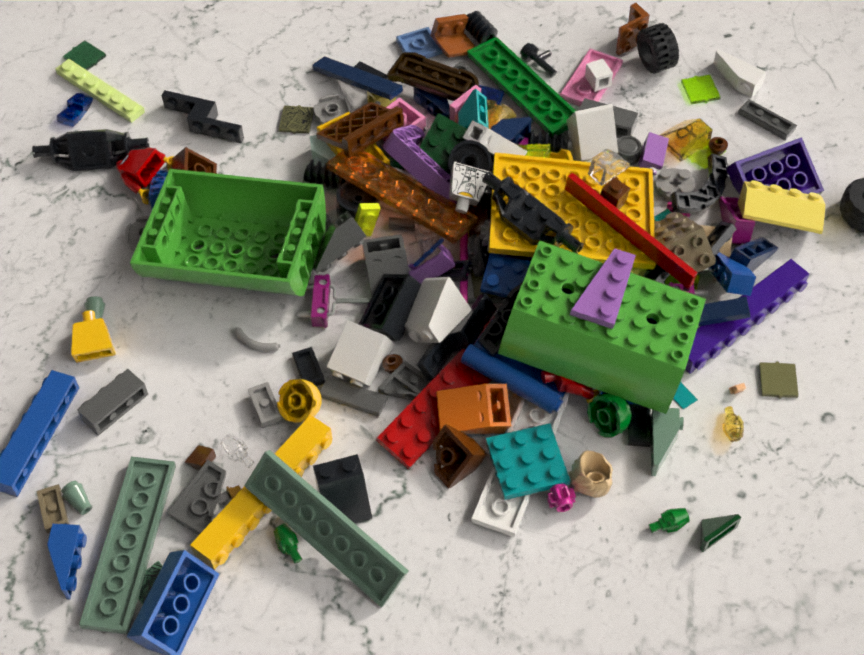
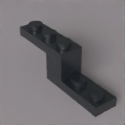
M166 90L163 91L161 96L164 108L189 114L187 123L190 132L230 142H243L242 125L216 120L218 111L215 101Z
M721 221L707 237L714 257L737 230L732 223ZM656 264L654 270L651 269L645 277L664 284L670 274Z
M487 293L480 294L472 305V310L440 343H431L423 354L417 366L428 381L433 380L438 375L453 352L467 349L470 344L474 345L484 326L497 310Z

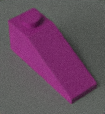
M720 196L718 200L722 221L732 223L737 229L732 235V244L741 245L742 243L750 242L756 222L742 217L738 206V198Z

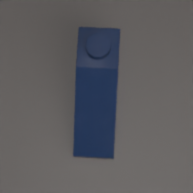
M761 237L734 248L729 258L744 265L753 272L778 250V247L766 238Z

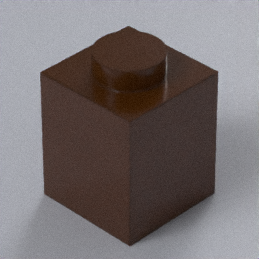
M613 177L602 188L600 195L620 210L626 204L630 187Z

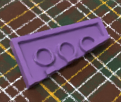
M614 249L576 302L570 315L613 329L636 255Z

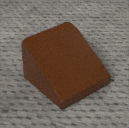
M198 445L186 459L185 463L199 471L207 460L212 462L216 458L215 451L210 447Z

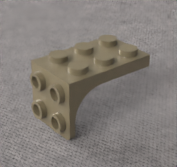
M672 212L666 215L665 219L654 222L655 239L697 273L715 264L714 254L702 226L679 212Z

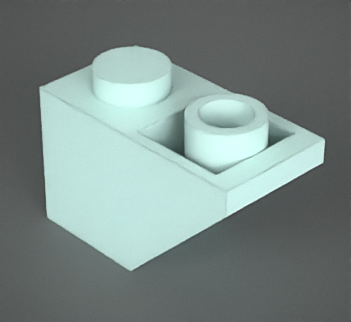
M316 135L309 136L314 164L317 165L318 161H321L322 167H324L327 162L329 163V169H331L333 164H336V170H338L337 166H341V162L326 142L317 139Z

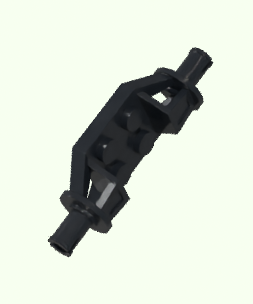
M101 129L67 132L57 138L51 137L49 145L32 146V153L35 152L33 154L34 158L51 156L54 164L58 163L72 171L112 168L118 161L124 160L130 151L146 149L150 145L148 137L131 139L129 132L121 133ZM125 150V152L115 155L117 151ZM59 154L68 155L69 158L59 157Z
M491 171L484 175L482 182L494 190L492 199L496 202L501 221L530 244L538 245L539 241H543L557 247L564 245L577 254L583 249L584 244L571 235L573 225L570 223L566 224L561 217L538 199L514 184V180L511 177H506L501 181ZM505 196L509 198L507 204L503 199ZM549 231H553L554 233H556V236L551 237L547 236L546 234Z

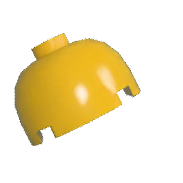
M292 379L284 383L278 392V395H280L279 402H277L278 410L282 417L289 422H304L310 416L315 417L320 410L322 404L321 394L312 382L304 379Z

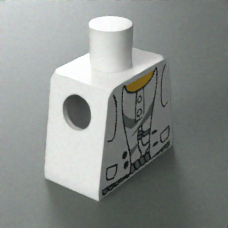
M454 162L451 169L449 199L457 201L455 211L466 214L469 205L477 206L487 185L482 182V179L489 171Z

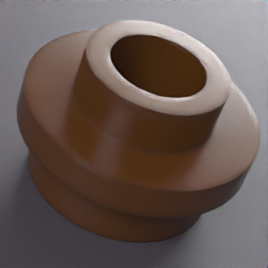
M714 137L710 139L708 146L713 154L720 155L727 150L728 142L724 138Z
M397 354L388 355L382 361L383 369L392 374L403 363V359Z

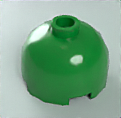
M602 393L595 396L587 408L590 424L594 422L599 430L597 433L605 438H612L627 429L631 421L632 413L628 402L616 395Z

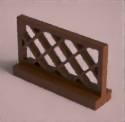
M369 102L316 133V137L321 141L343 149L344 155L351 158L392 133L394 129L402 127L404 125L403 109L399 106L389 109Z

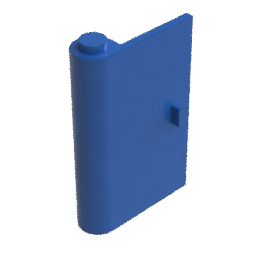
M478 340L474 345L470 344L462 355L460 361L462 364L497 384H507L508 390L546 412L552 414L554 411L558 412L564 402L562 398L566 392H559L554 381L544 384L540 375L541 371H543L542 369L500 354L492 357L478 343Z

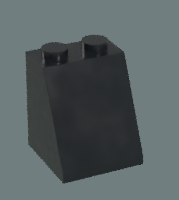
M358 454L313 466L317 491L353 523L372 519L364 473Z

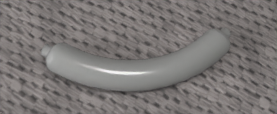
M236 327L234 330L236 337L244 345L252 349L277 351L280 348V344L261 343L252 340L241 328Z

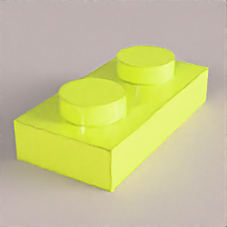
M379 203L359 204L354 220L366 237L372 236L380 212Z

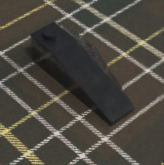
M522 283L509 292L506 300L499 307L496 315L478 339V343L492 357L499 352L502 338Z

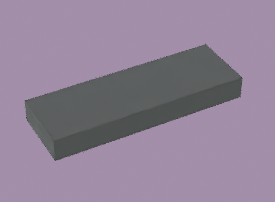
M750 99L738 111V114L784 140L797 127L796 124Z
M329 376L320 390L321 398L378 417L388 400L387 395Z

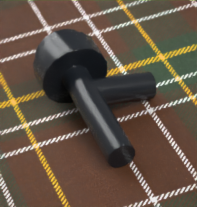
M533 43L525 44L520 51L521 58L526 62L533 60L549 75L554 77L557 71L545 61V59L551 57V51L547 50L538 55L539 48Z

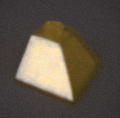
M700 118L684 120L661 133L660 136L669 138L667 150L681 162L708 146L713 129Z

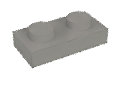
M268 382L248 389L262 427L283 420Z

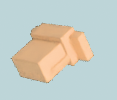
M744 383L730 387L729 390L731 394H736L744 391L746 386Z

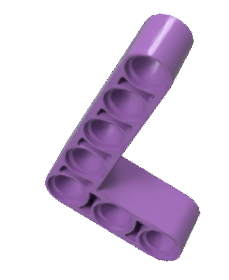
M416 125L394 129L383 144L384 150L444 205L454 208L457 201L449 199L451 176L418 147V144L425 136L424 131Z

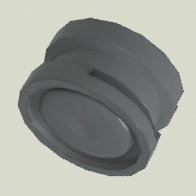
M633 136L618 138V153L614 156V159L621 161L626 166L636 164L640 159L641 142Z

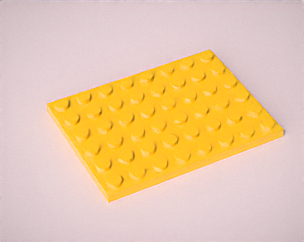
M495 152L493 174L501 181L506 177H511L514 180V184L538 199L561 217L566 224L570 223L573 225L571 235L584 244L583 249L578 254L605 263L612 251L618 249L636 255L632 268L654 270L656 263L564 189L567 177L571 173H574L599 194H601L602 188L615 177L630 187L626 204L620 211L655 238L653 169ZM505 196L503 199L507 204L509 198ZM491 199L489 253L533 257L537 245L530 244L501 221L496 202ZM549 231L546 235L555 237L556 233ZM564 245L560 246V248L569 250V249H568L566 246H564Z

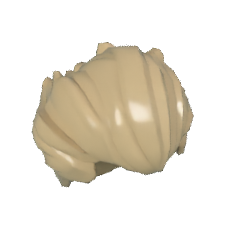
M586 450L581 453L579 458L572 464V471H568L571 479L570 483L574 486V491L594 498L608 494L613 483L611 476L613 471L612 465L601 453Z

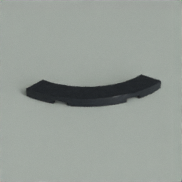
M712 153L707 157L708 175L704 185L695 192L674 191L670 194L673 212H699L708 208L720 198L726 187L725 181L728 177L726 167H728L727 157Z

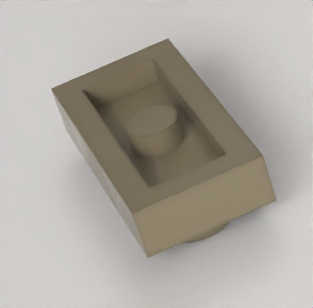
M57 484L36 491L47 534L50 533L52 524H69L60 485Z

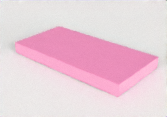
M590 48L560 93V96L566 102L581 106L584 98L599 102L607 88L598 91L593 90L585 78L586 64L604 59L613 72V80L621 68L623 60Z

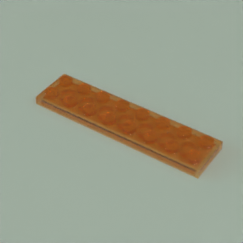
M342 150L327 162V169L453 244L478 222L476 215L469 211L466 214L455 211L457 204L364 150L351 158L346 157L344 150Z

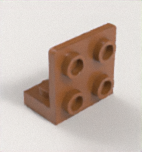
M637 3L630 5L628 23L619 27L616 54L618 56L636 47L638 32L648 27L650 14Z
M466 14L435 18L430 36L448 58L467 55V50L476 47L464 33L468 21Z

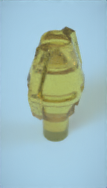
M727 406L724 409L726 416L723 423V432L731 442H737L743 437L744 422L739 415L734 414L733 407Z

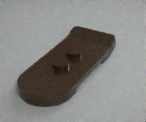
M415 52L402 53L387 73L388 79L392 82H401L451 101L458 99L473 86L477 85L479 87L478 78L473 73L427 59L425 56Z

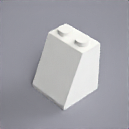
M608 104L575 111L566 121L576 161L595 163L596 160H602V162L613 160V157L618 153L613 105Z
M450 277L425 278L405 328L408 330L410 338L415 342L440 343L472 309Z
M347 320L327 368L332 370L331 375L343 379L346 376L351 379L350 383L362 387L365 384L370 387L382 368L383 359L390 355L395 343L383 334Z

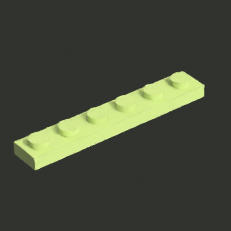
M67 59L55 68L59 76L129 122H134L145 113L144 107L72 60Z

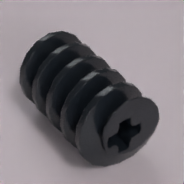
M474 11L466 15L468 21L465 29L479 44L497 36L498 30L480 11Z
M532 130L529 137L528 150L537 144L546 145L551 152L558 153L561 149L568 150L569 138L565 141L564 135H562L557 140V136L554 134L552 139H550L549 133L542 137L541 131L535 136L534 130Z
M311 159L310 163L306 166L303 181L311 184H323L326 188L330 186L332 189H336L344 183L343 179L346 173L343 166L336 170V164H333L331 169H329V163L326 162L324 167H322L321 161H318L315 166L314 160Z

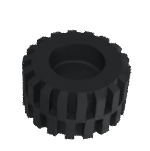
M659 23L638 32V54L643 65L650 73L656 74L678 64V43L674 33L667 24Z

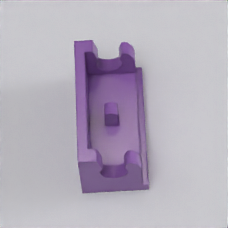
M649 132L642 146L638 167L649 169L653 167L661 170L669 138ZM653 170V175H656L657 171Z
M444 245L438 246L441 250L438 255L427 260L422 265L416 267L412 263L409 264L408 267L411 269L409 271L410 276L422 284L425 278H436L455 267L451 251Z

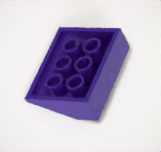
M802 137L741 159L726 167L732 185L739 195L744 181H758L766 186L778 185L786 190L797 189L805 194H818L824 191Z

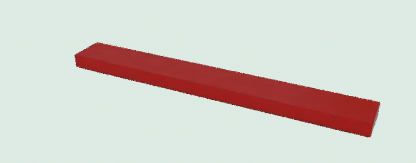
M574 173L567 177L564 189L687 289L693 285L698 274L693 268Z

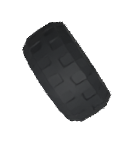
M864 178L850 183L846 187L840 202L841 216L850 227L855 228L859 232H864Z

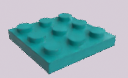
M550 423L486 438V445L504 500L550 490L551 487L557 484L570 485L571 480Z

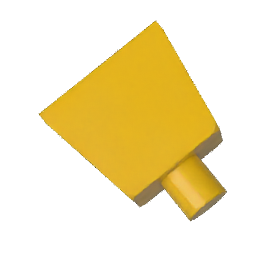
M84 311L82 313L83 322L73 324L71 354L75 362L116 355L103 318L96 319L94 311Z

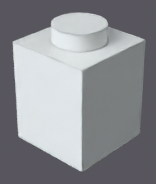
M604 59L586 64L585 78L594 91L611 87L613 72Z

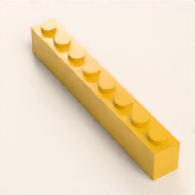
M310 416L274 454L302 477L304 470L316 462L318 455L323 449L326 450L331 445L333 439L331 428L315 417ZM244 486L190 544L193 554L215 570L219 565L226 562L229 553L234 548L242 544L250 530L253 531L258 526L260 519L272 510Z

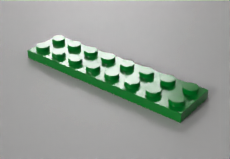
M498 37L467 50V56L546 133H549L551 138L554 134L557 136L568 130L566 120L576 110Z

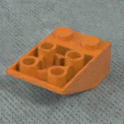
M481 384L436 392L440 430L447 424L464 434H504L511 427L507 384Z

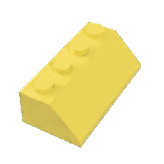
M744 181L738 200V206L743 218L822 234L826 204L821 195L817 193L805 194L797 189L786 190L778 185L766 186L758 181Z

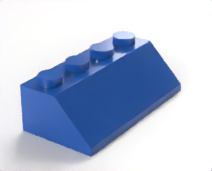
M185 550L170 552L127 637L145 649L159 654L181 655L220 574Z

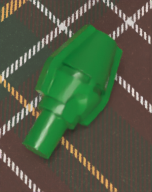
M672 508L661 513V518H658L656 522L648 524L651 533L661 529L663 531L666 530L667 533L676 532L690 522L686 508Z
M282 523L273 531L277 547L283 554L290 555L294 564L299 563L302 557L298 552L299 542L297 536L285 523Z

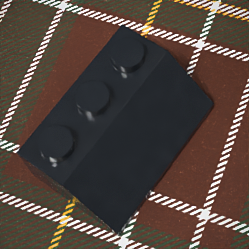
M383 274L358 325L383 334L391 341L399 342L404 335L405 324L421 284L409 274Z

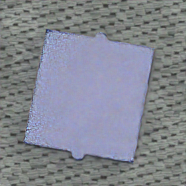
M441 237L412 265L414 267L418 266L444 242V239Z

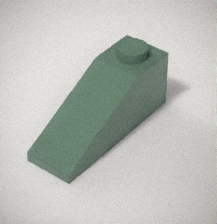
M669 408L666 414L652 409L651 476L657 475L677 440L679 430H683L684 418L680 417V408Z

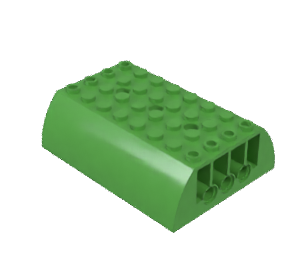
M169 169L134 251L130 265L139 276L304 296L325 234L326 205L323 185ZM200 245H204L201 249H195ZM237 249L242 250L240 253L233 254ZM279 254L277 258H271V256Z
M539 241L511 311L498 354L666 414L684 374L706 299L630 272L613 329L570 315V312L604 263ZM563 288H568V289H570L573 293H572V294H565V293L562 291V289H563ZM647 318L655 319L657 324H650Z

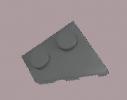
M404 361L378 387V392L389 396L414 400L432 380L428 381L422 372Z

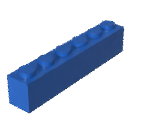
M51 370L48 377L44 378L41 389L33 397L31 406L21 418V423L11 434L6 448L0 453V492L16 497L19 496L79 390V385L74 376Z

